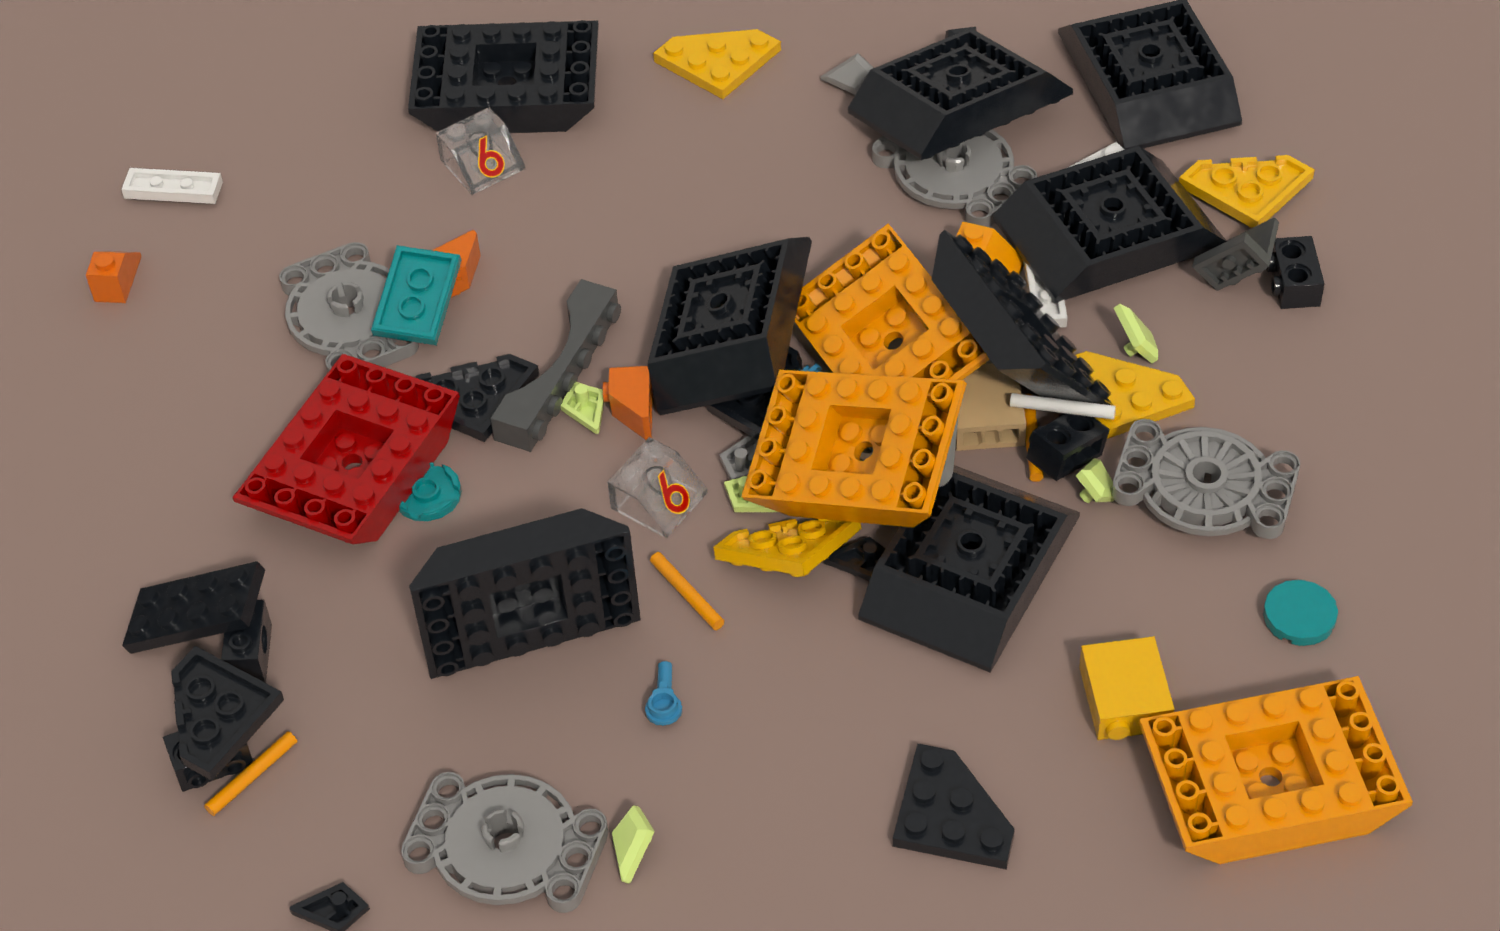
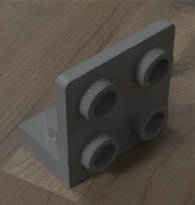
M1272 218L1227 240V242L1195 257L1192 267L1217 291L1229 285H1236L1242 279L1252 274L1263 272L1271 263L1279 221L1276 218Z

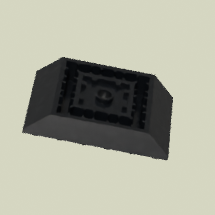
M1176 0L1058 28V34L1119 145L1124 149L1135 146L1147 148L1242 125L1234 78L1187 0Z
M598 20L418 26L408 112L442 135L566 132L595 107Z
M970 28L871 69L848 106V113L923 160L929 159L948 148L957 147L960 143L971 138L982 136L994 128L1007 125L1024 115L1033 114L1036 110L1047 105L1058 103L1061 99L1073 95V88L1049 72Z
M1140 146L1027 180L993 214V220L1028 265L1054 303L1197 257L1227 242L1166 164ZM1110 207V208H1112V209H1114V210H1119V211H1110V210H1108V209H1106V208Z
M943 230L939 235L932 281L995 367L1041 397L1113 405L1108 399L1111 395L1108 388L1101 381H1095L1092 378L1091 374L1094 372L1092 367L1083 358L1076 357L1074 354L1077 350L1075 345L1066 336L1059 335L1057 332L1060 328L1058 323L1049 314H1043L1040 310L1043 304L1033 293L1026 292L1024 289L1027 285L1025 280L1014 270L1010 273L998 259L992 261L988 254L980 247L974 249L971 243L959 234L955 237L946 230Z
M810 237L787 238L673 266L648 360L656 408L660 416L773 391L779 370H784L812 244Z
M954 465L953 474L949 482L944 486L938 487L931 516L914 528L899 526L876 563L858 614V620L991 673L1079 519L1080 512ZM973 541L978 543L980 547L969 550L962 545Z
M583 508L438 547L409 585L431 679L450 676L456 672L477 666H486L491 662L512 656H521L540 648L557 646L562 642L572 639L589 637L597 632L615 627H625L641 620L629 527Z

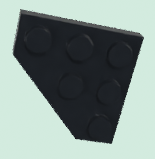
M789 346L784 370L801 371L802 359L800 354ZM772 392L707 405L706 407L710 413L758 440Z
M512 354L497 356L496 362L478 366L476 361L450 367L451 372L431 376L429 372L417 375L415 378L459 392L460 397L452 429L485 442L493 433L490 418L505 395L534 381L539 375L538 365Z
M194 646L171 671L175 694L176 724L180 742L179 753L183 765L213 781L284 701L282 691Z
M917 744L893 835L892 847L1007 870L1014 840V827L954 750Z

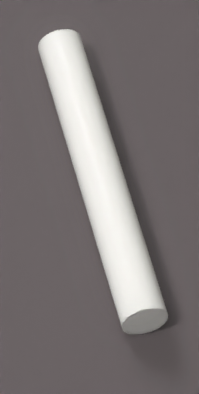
M1012 393L1010 398V407L1113 420L1116 412V406L1017 393Z

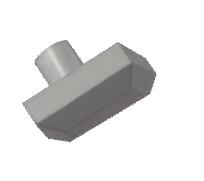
M857 53L822 75L821 80L856 95L868 73L874 67Z
M750 435L719 455L720 461L730 480L748 476L758 442L757 439Z

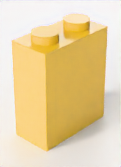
M1155 636L1081 646L1079 668L1097 740H1120L1127 736L1142 735L1139 719L1175 711Z

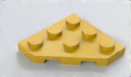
M758 29L675 36L653 53L655 63L724 99L781 51V41Z
M1289 155L1275 156V160L1257 161V157L1231 158L1230 163L1212 164V160L1208 159L1198 160L1179 177V182L1187 192L1253 228L1268 221L1313 179L1315 169Z
M1088 351L1076 354L1077 358H1083L1094 370L1091 374L1092 378L1095 381H1101L1111 392L1108 399L1116 406L1114 420L1094 417L1110 429L1107 439L1128 432L1131 425L1137 420L1150 419L1156 422L1194 408L1195 398L1179 375Z
M795 518L768 524L769 530L757 531L750 535L748 529L733 531L713 547L715 560L730 562L735 566L746 565L760 568L762 571H778L789 573L793 577H802L808 575L811 570L827 559L840 546L848 542L862 528L861 523L825 519L809 520L798 524Z

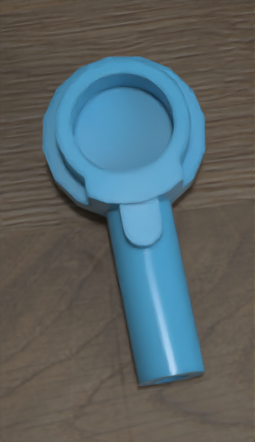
M668 661L658 664L657 689L653 690L645 706L648 720L662 726L676 722L682 714L681 701L676 697L672 689V664Z

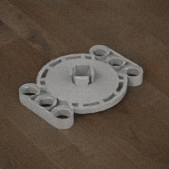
M990 130L982 136L971 138L960 143L957 147L948 148L929 159L923 160L917 158L885 136L877 139L872 146L873 163L880 168L894 167L897 181L902 189L911 197L926 205L938 208H966L965 221L985 227H990L995 223L993 214L1006 201L997 200L993 196L1005 194L1010 197L1022 185L1015 181L1017 178L1023 177L1029 180L1037 178V173L1032 167L1027 165L1014 166V157L1010 146L994 130ZM1001 148L1005 152L1007 157H1002L1000 151ZM883 150H890L894 154L890 156H882L879 154V152ZM981 210L988 213V215L976 217L972 212Z
M360 242L348 243L289 265L279 275L282 290L286 295H289L285 309V318L289 331L295 340L309 351L327 356L325 359L327 372L330 371L342 354L385 367L411 357L419 348L417 342L398 346L394 344L398 339L373 336L371 328L387 279L380 274L387 277L389 268L371 262L368 247ZM352 255L363 256L359 261L347 260ZM322 266L333 267L331 271L326 273L317 271ZM293 277L303 278V280L297 284L287 283V281ZM296 302L297 312H292L293 306ZM348 307H354L355 312L349 314ZM293 324L300 327L301 332H298ZM369 350H378L381 352L379 355L372 358L364 356V354Z
M1140 419L1135 421L1130 427L1114 475L1112 496L1117 503L1124 506H1133L1143 500L1147 508L1159 520L1174 529L1188 534L1201 536L1228 535L1241 531L1251 525L1254 533L1259 537L1273 539L1280 536L1284 530L1299 475L1300 460L1297 455L1286 450L1276 451L1265 458L1263 453L1251 442L1237 434L1222 429L1209 427L1185 428L1164 436L1159 424L1155 421ZM1148 432L1154 438L1149 441H1143L1138 439L1136 434ZM1137 457L1143 459L1146 464L1135 467L1130 465L1128 460ZM1279 463H1285L1291 466L1293 470L1283 473L1277 471L1274 466ZM1205 473L1212 474L1210 483H1204ZM1129 483L1135 485L1138 490L1133 493H1126L1120 490L1119 486ZM1273 489L1280 490L1285 494V497L1274 499L1268 496L1266 492ZM1263 516H1271L1278 521V524L1267 526L1262 524L1259 519Z
M444 772L436 776L431 782L402 844L401 853L404 865L408 871L414 874H423L437 867L438 872L448 886L461 896L478 903L492 905L516 904L535 898L545 892L548 904L553 910L567 913L576 909L581 903L608 838L609 831L606 816L601 811L585 809L574 816L571 806L560 792L549 784L533 777L515 774L497 775L475 781L465 787L460 775L454 772ZM446 785H454L459 788L456 795L449 798L441 797L438 793ZM516 785L530 786L532 788L537 789V791H533L526 787H519ZM547 795L556 800L561 807L556 809L552 802L546 798ZM432 816L444 818L442 826L436 829L426 828L424 822ZM587 822H596L601 826L599 832L593 835H586L580 831L582 825ZM504 833L513 834L508 838L500 839L499 849L495 847L494 839ZM424 847L430 850V854L424 860L414 861L409 857L410 853L416 848ZM581 853L586 855L588 860L580 867H572L567 863L568 858L573 854ZM449 873L454 874L459 882L452 878ZM560 886H570L575 890L574 894L565 900H560L553 896L554 891Z

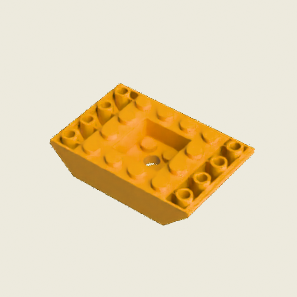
M889 223L802 287L795 323L832 373L963 380L990 360L933 283L930 274ZM894 339H903L902 344L898 348L888 349L889 344Z
M779 370L741 497L744 500L793 517L914 528L931 516L967 383L964 380ZM873 447L872 455L864 461H860L862 452L867 448Z
M1359 676L1139 719V725L1185 852L1217 864L1367 835L1411 807L1413 803ZM1265 775H1271L1276 777L1280 784L1267 786L1261 782L1260 778Z

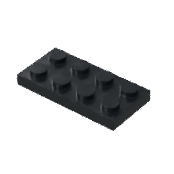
M258 561L141 588L122 646L130 654L249 628L265 573L264 567Z

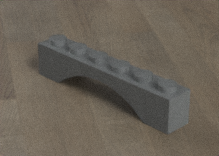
M583 279L579 281L566 301L570 332L561 355L539 378L505 395L490 418L494 441L531 452L537 441H541L544 438L549 422L553 416L556 417L560 413L561 404L567 392L577 382V378L582 370L589 367L592 354L597 346H601L604 343L607 330L611 324L616 323L619 319L621 305L618 304L616 289Z

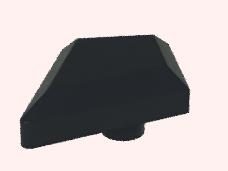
M869 536L834 551L827 559L823 560V563L870 581L873 569L886 548Z
M344 882L290 906L292 915L330 931L347 930L370 910L369 905Z

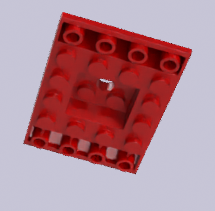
M342 354L232 497L233 501L353 545L378 541L399 512L400 503L402 501L405 503L412 494V486L418 479L424 477L430 468V463H434L447 445L460 397L459 392ZM352 463L361 464L359 467H354L350 470L345 469L348 465Z

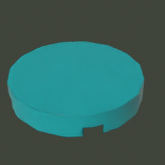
M430 463V468L424 477L418 479L412 486V494L407 501L400 503L399 512L404 517L414 521H432L452 512L460 502L462 492L458 475L448 466L442 464V467Z
M1291 580L1275 586L1266 597L1263 616L1266 626L1274 636L1281 640L1282 638L1291 640V644L1306 646L1315 645L1330 636L1336 625L1338 608L1333 596L1320 585L1305 580Z

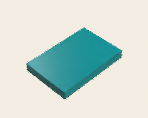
M397 245L371 328L373 336L437 346L461 265L460 255Z

